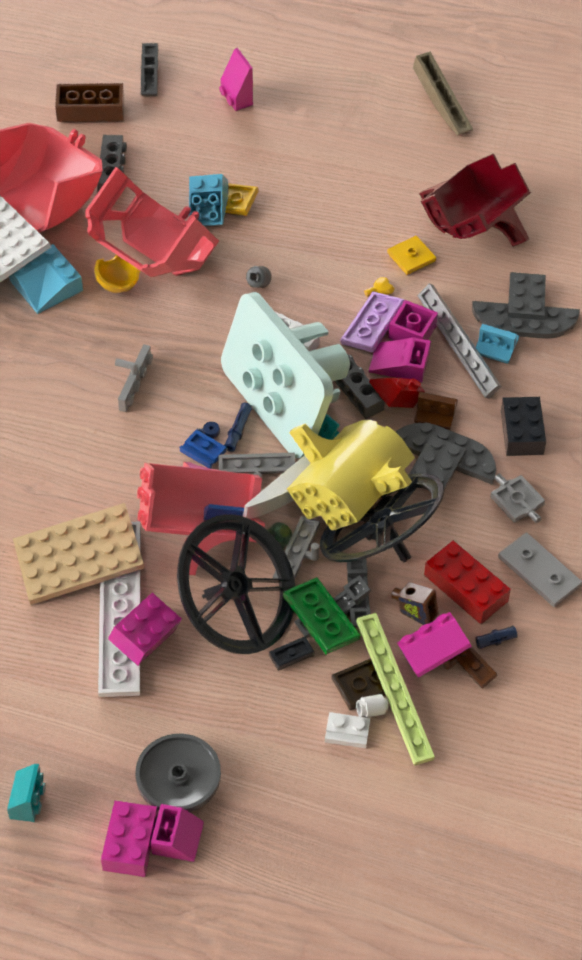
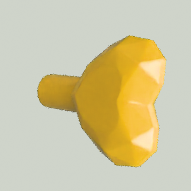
M380 277L374 282L373 287L364 290L366 297L370 296L372 292L389 295L394 292L395 288L389 283L388 278Z

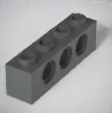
M103 135L100 154L103 172L97 185L98 192L115 167L124 173V166L122 164L125 165V154L123 153L127 152V142H124L123 135Z
M348 355L350 368L347 377L336 380L335 383L362 416L368 419L384 411L385 402L369 383L370 380L365 375L364 370L358 367L351 355Z

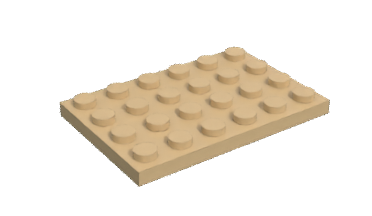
M125 503L13 538L31 605L145 568Z

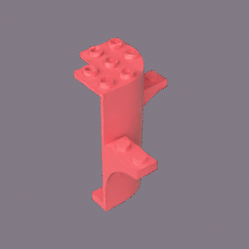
M183 462V466L144 463V468L141 467L140 469L142 485L138 487L137 498L140 499L137 519L141 522L145 531L189 535L199 524L204 522V507L209 504L244 508L250 500L260 493L262 477L254 474L210 469L191 462ZM258 517L251 519L265 528V523ZM221 530L213 532L204 538L198 547L207 553L211 548L220 543L235 540L236 531ZM249 537V542H256ZM193 560L190 563L189 575H196L198 564Z

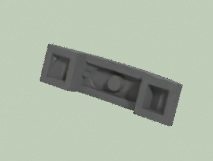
M367 558L347 562V583L360 575L368 586ZM369 594L356 608H350V622L355 628H359L356 622L357 618L371 614Z
M359 575L343 586L345 590L333 599L344 614L347 615L350 613V608H356L368 596L371 590ZM300 619L294 621L306 638L312 636Z

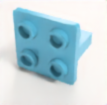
M482 324L479 340L475 348L481 356L509 363L519 340V335Z

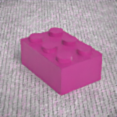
M152 592L114 626L108 640L138 666L176 631L182 618Z
M114 801L101 856L103 871L141 877L146 876L151 854V840L158 817L156 806Z

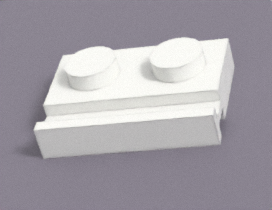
M329 712L325 743L366 748L370 718Z

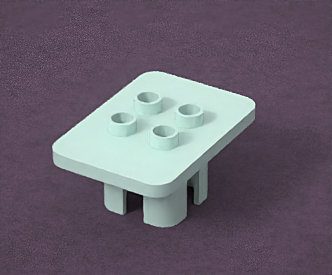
M259 293L244 294L240 298L222 353L221 364L223 371L288 453H295V459L302 458L304 453L289 432L293 428L306 423L318 435L330 403L336 402L341 392L338 388L333 389L332 381L347 377L350 368L349 357L340 344L308 351L303 345L304 343L328 335L329 331L322 323L315 322L289 329Z

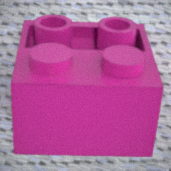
M161 804L151 840L152 854L195 862L204 821L181 807Z

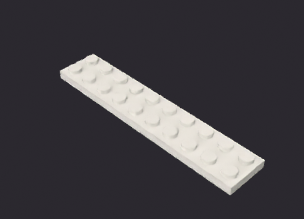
M140 521L131 522L141 553ZM141 570L100 583L99 697L140 696V664L137 666L109 641L108 637L114 626L140 604Z

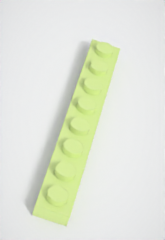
M373 613L357 618V625L414 766L434 760L435 756L377 614Z

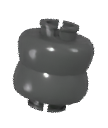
M253 266L247 271V283L253 288L267 287L272 280L271 271L265 266Z

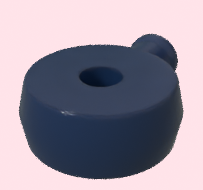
M212 421L205 423L203 428H197L198 431L212 439L216 438L220 433L219 425Z

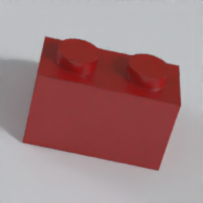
M414 378L370 379L369 381L389 407L414 408L418 402L419 393H425L420 382Z

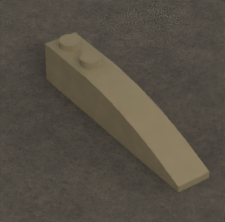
M431 51L417 55L413 69L440 115L458 136L473 131L469 120Z

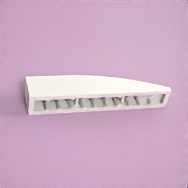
M304 455L250 500L244 507L243 517L253 519L293 501L294 499L287 488L310 465L306 456Z

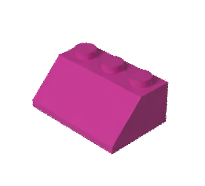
M450 612L438 616L435 621L421 626L418 631L405 635L397 642L418 678L472 647Z

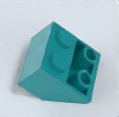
M33 764L16 771L7 807L9 819L35 822L36 814H40L41 802L39 801L40 796L45 794L46 783L43 782L44 773L40 771L39 764Z

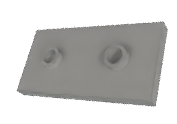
M527 532L498 554L499 559L553 607L582 586V581Z

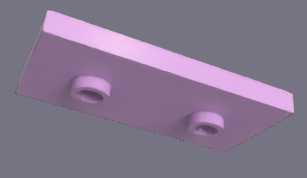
M372 292L340 339L341 344L374 352L405 299Z

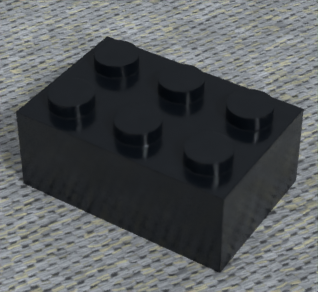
M540 396L503 397L501 419L506 456L544 455L546 436Z

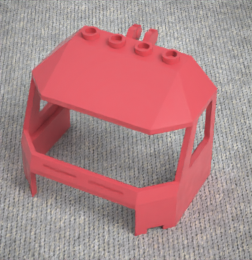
M115 167L85 210L86 218L88 219V235L149 277H157L168 273L178 276L200 270L219 242L197 220L199 218L197 211L192 212L189 216L191 208L186 206L179 215L174 214L145 194L117 167ZM126 187L136 194L126 211L111 210ZM121 220L123 241L156 263L143 265L106 241L103 221Z

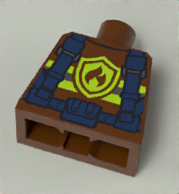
M409 582L403 590L396 587L392 591L391 598L399 601L400 612L422 625L430 624L439 614L436 590Z

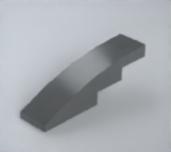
M142 43L141 96H157L158 43Z

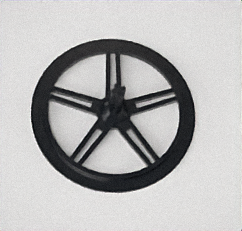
M409 474L408 476L412 483L408 487L391 492L397 493L383 509H369L360 519L366 523L340 540L336 541L343 527L332 531L327 526L320 540L322 554L334 562H352L374 556L393 547L403 563L407 562L412 556L404 545L403 540L422 527L436 512L444 496L443 483L438 477L431 474ZM416 488L427 489L432 493V499L402 507ZM423 514L407 531L401 535L397 533L394 528L395 522ZM376 531V548L359 553H343L344 550ZM382 532H384V541H383V544H382Z
M231 514L219 515L205 520L189 534L178 559L177 584L183 608L196 630L214 646L234 654H253L275 644L287 630L294 613L283 597V592L295 587L294 574L290 562L276 538L257 522L243 516ZM221 530L236 531L230 570L198 547L201 541L213 532ZM249 537L255 540L268 554L278 578L247 577L245 568ZM191 560L195 561L221 583L203 590L204 594L202 597L203 599L206 598L208 602L199 612L190 591L189 570ZM252 582L279 583V586L253 587ZM280 591L276 616L269 628L262 633L248 597V592ZM219 597H222L223 600L209 614L202 618V615ZM232 599L235 602L250 640H234L225 637L211 628L206 622Z

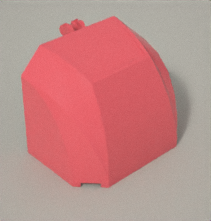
M24 123L0 129V196L39 233L63 223L77 213L89 200L103 172L102 159L82 147L86 141V136L82 133L78 136V131L73 129L69 137H66L52 127L33 123Z

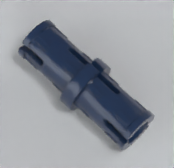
M512 625L501 630L494 629L491 633L476 636L475 641L477 647L482 649L494 644L497 646L501 642L517 638L518 634L515 626Z

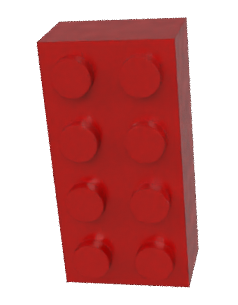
M454 540L425 562L424 576L479 624L484 623L509 602L511 589Z

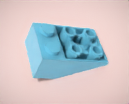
M223 174L189 176V207L191 208L189 216L192 212L197 211L199 213L197 220L204 226L223 225L228 200V179Z

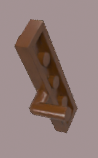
M473 647L466 649L443 663V667L446 670L459 663L482 689L497 677V673Z

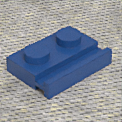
M197 429L186 439L184 445L180 446L181 453L210 469L219 460V455H224L227 451L226 446Z

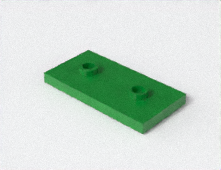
M318 577L283 592L285 600L326 655L360 640L361 635Z

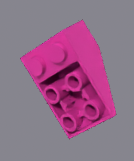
M407 338L380 342L373 353L369 373L396 378H414L419 382H423L430 355L431 341Z

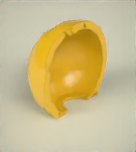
M115 255L114 258L108 261H104V258L98 259L95 263L97 281L105 290L112 293L129 291L139 280L140 270L118 255Z

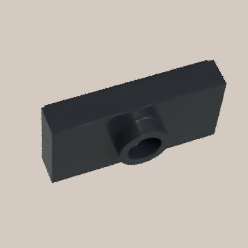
M306 636L269 651V656L279 671L314 656L315 652Z

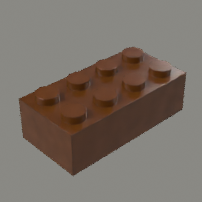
M123 83L57 84L55 102L57 122L124 121Z

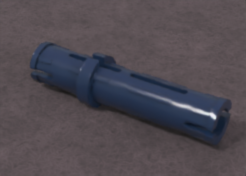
M244 402L240 405L233 426L228 431V438L224 444L228 452L235 451L238 441L243 436L242 431L252 410V406L249 403Z

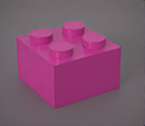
M405 300L389 324V339L418 338L429 340L437 327L438 312Z

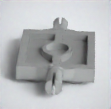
M500 473L497 474L494 479L500 484V487L491 492L490 496L514 523L527 516H530L535 523L540 522L542 518L535 511L545 505V500L522 475L512 480H506Z

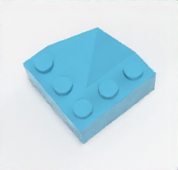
M54 244L50 245V249L9 276L10 282L37 314L83 291L82 276Z

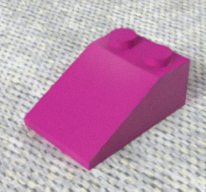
M238 47L234 49L222 74L221 86L219 87L221 95L226 97L229 106H232L235 111L253 105V68Z

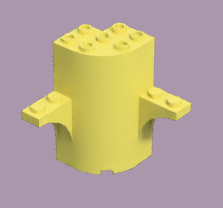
M362 420L348 425L333 440L318 436L306 423L293 428L289 432L310 462V465L292 482L287 490L307 519L322 516L332 531L359 522L382 495L408 487L412 483L405 472V468L413 461L414 455L394 430L388 426L384 428L378 425L377 421Z

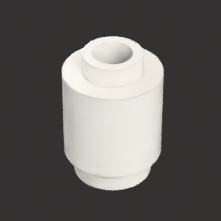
M382 694L362 697L356 701V710L360 717L364 716L365 718L385 715L386 710H388V701Z

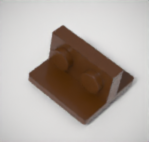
M420 392L414 422L430 423L450 430L458 399Z

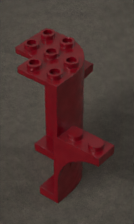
M490 154L466 165L450 179L419 193L422 198L421 203L431 222L444 234L453 235V238H471L494 227L507 237L512 247L529 240L514 207L531 192L516 163L501 168L496 156Z

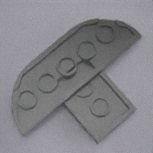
M510 272L508 304L472 301L473 315L478 322L480 321L482 324L510 331L519 335V337L548 339L564 335V332L573 329L577 324L580 309L545 307L546 275Z
M414 423L396 431L410 451L419 456L409 474L426 473L434 475L443 483L444 491L455 471L493 485L496 475V463L491 452L483 444L430 423Z

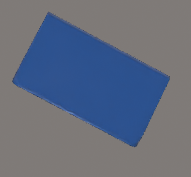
M209 504L204 507L203 520L225 514L243 516L244 508Z

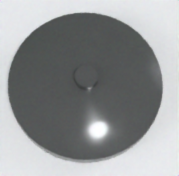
M179 733L166 735L150 743L141 753L136 764V783L144 800L151 806H156L157 810L160 809L161 804L181 807L188 812H192L207 804L217 792L221 780L220 761L214 749L207 742L196 736Z

